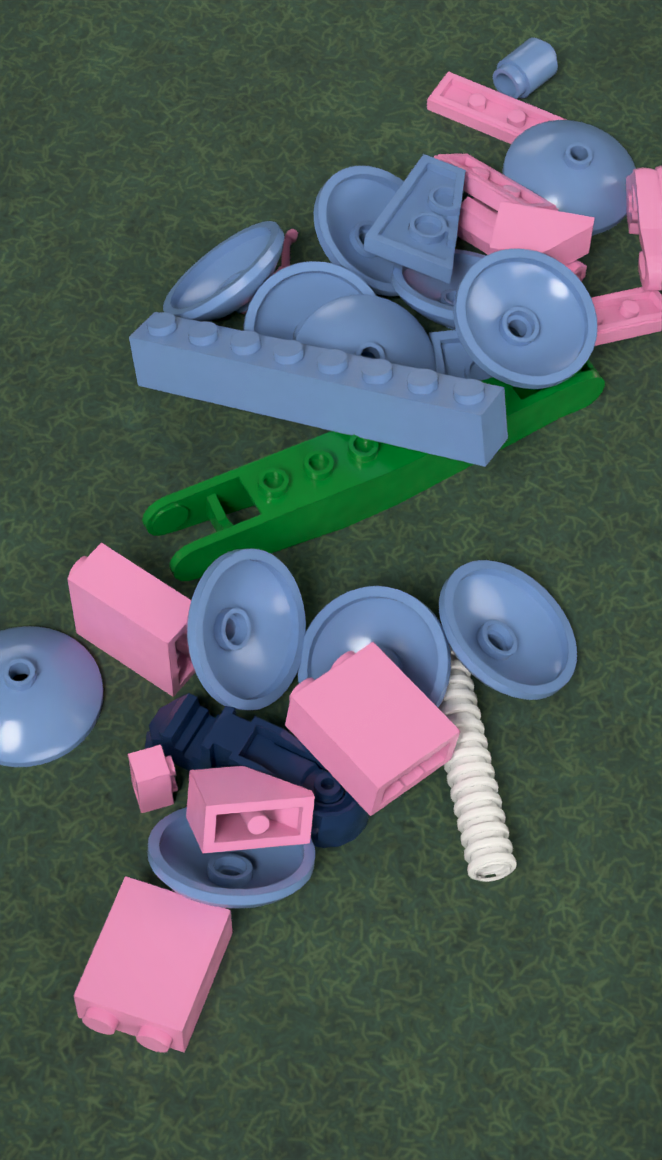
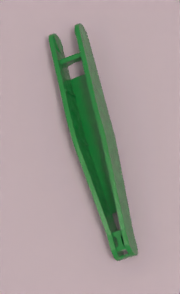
M589 359L571 378L552 387L542 389L520 388L506 384L494 377L481 381L504 387L508 439L498 451L561 417L589 406L600 396L605 387V381ZM330 431L164 496L147 508L143 514L142 522L149 534L162 536L210 520L216 532L183 546L170 560L169 567L175 579L191 581L201 578L207 568L227 552L237 549H259L271 554L341 530L394 507L474 464L360 438L355 434L352 436ZM254 505L260 513L258 516L235 525L226 517L227 514Z

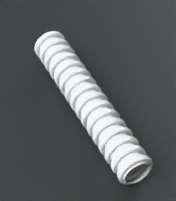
M450 647V680L445 696L438 708L460 730V734L452 758L444 764V770L448 773L447 783L451 787L450 796L451 800L455 803L453 810L454 814L458 817L457 827L462 833L460 837L461 844L466 848L464 850V858L469 863L467 867L468 875L478 881H496L512 873L516 868L517 862L516 858L511 854L513 846L512 842L508 839L509 829L504 824L506 816L505 812L501 809V797L497 794L499 787L494 779V767L490 764L491 754L487 750V738L483 735L484 724L480 721L481 712L477 707V695L473 692L474 683L470 678L471 673L462 665ZM496 874L495 877L485 878V875Z

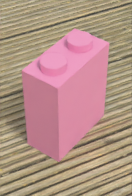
M100 543L88 557H81L73 565L67 580L76 633L174 697L195 673L187 643V618L191 600L103 543Z
M374 642L357 653L354 651L344 653L335 661L328 672L316 680L310 677L298 684L289 696L290 703L285 726L370 816L450 761L460 734V730Z
M125 876L74 993L78 1017L82 1018L83 1023L96 1032L111 1035L114 1034L115 1030L136 1036L137 1042L150 1050L165 1053L168 1052L169 1048L185 1053L233 933L231 910L202 904L176 892Z

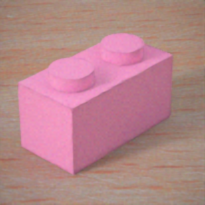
M161 745L129 753L128 759L132 786L141 814L173 805L172 792H176L178 789L171 755L165 757Z

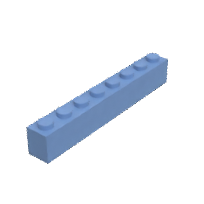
M154 312L129 336L138 386L353 436L355 434L360 438L486 467L508 439L504 387L483 383L477 379H464L440 374L431 369L403 366L390 363L384 359L366 358L348 354L338 349L329 350L302 344L296 340H283L260 335L254 331H242L218 326L208 321L200 322L181 318L166 312Z

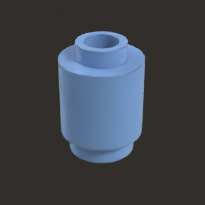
M529 38L498 63L497 70L493 73V82L496 89L500 93L515 99L526 98L556 74L558 69L556 52L549 43L538 38Z

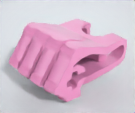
M661 165L655 167V169L645 167L633 169V172L626 177L628 229L630 234L639 235L642 251L639 252L638 272L642 288L645 291L662 290Z

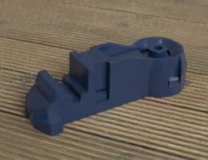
M190 693L183 694L181 697L161 707L149 724L150 731H147L145 749L161 745L165 757L171 755L173 764L188 771L245 766L311 790L315 800L310 838L315 847L342 846L356 839L366 828L370 815L296 737L276 725L256 716L249 722L237 716L235 707L225 706L222 713L214 718L209 715L208 709L200 706L198 697Z

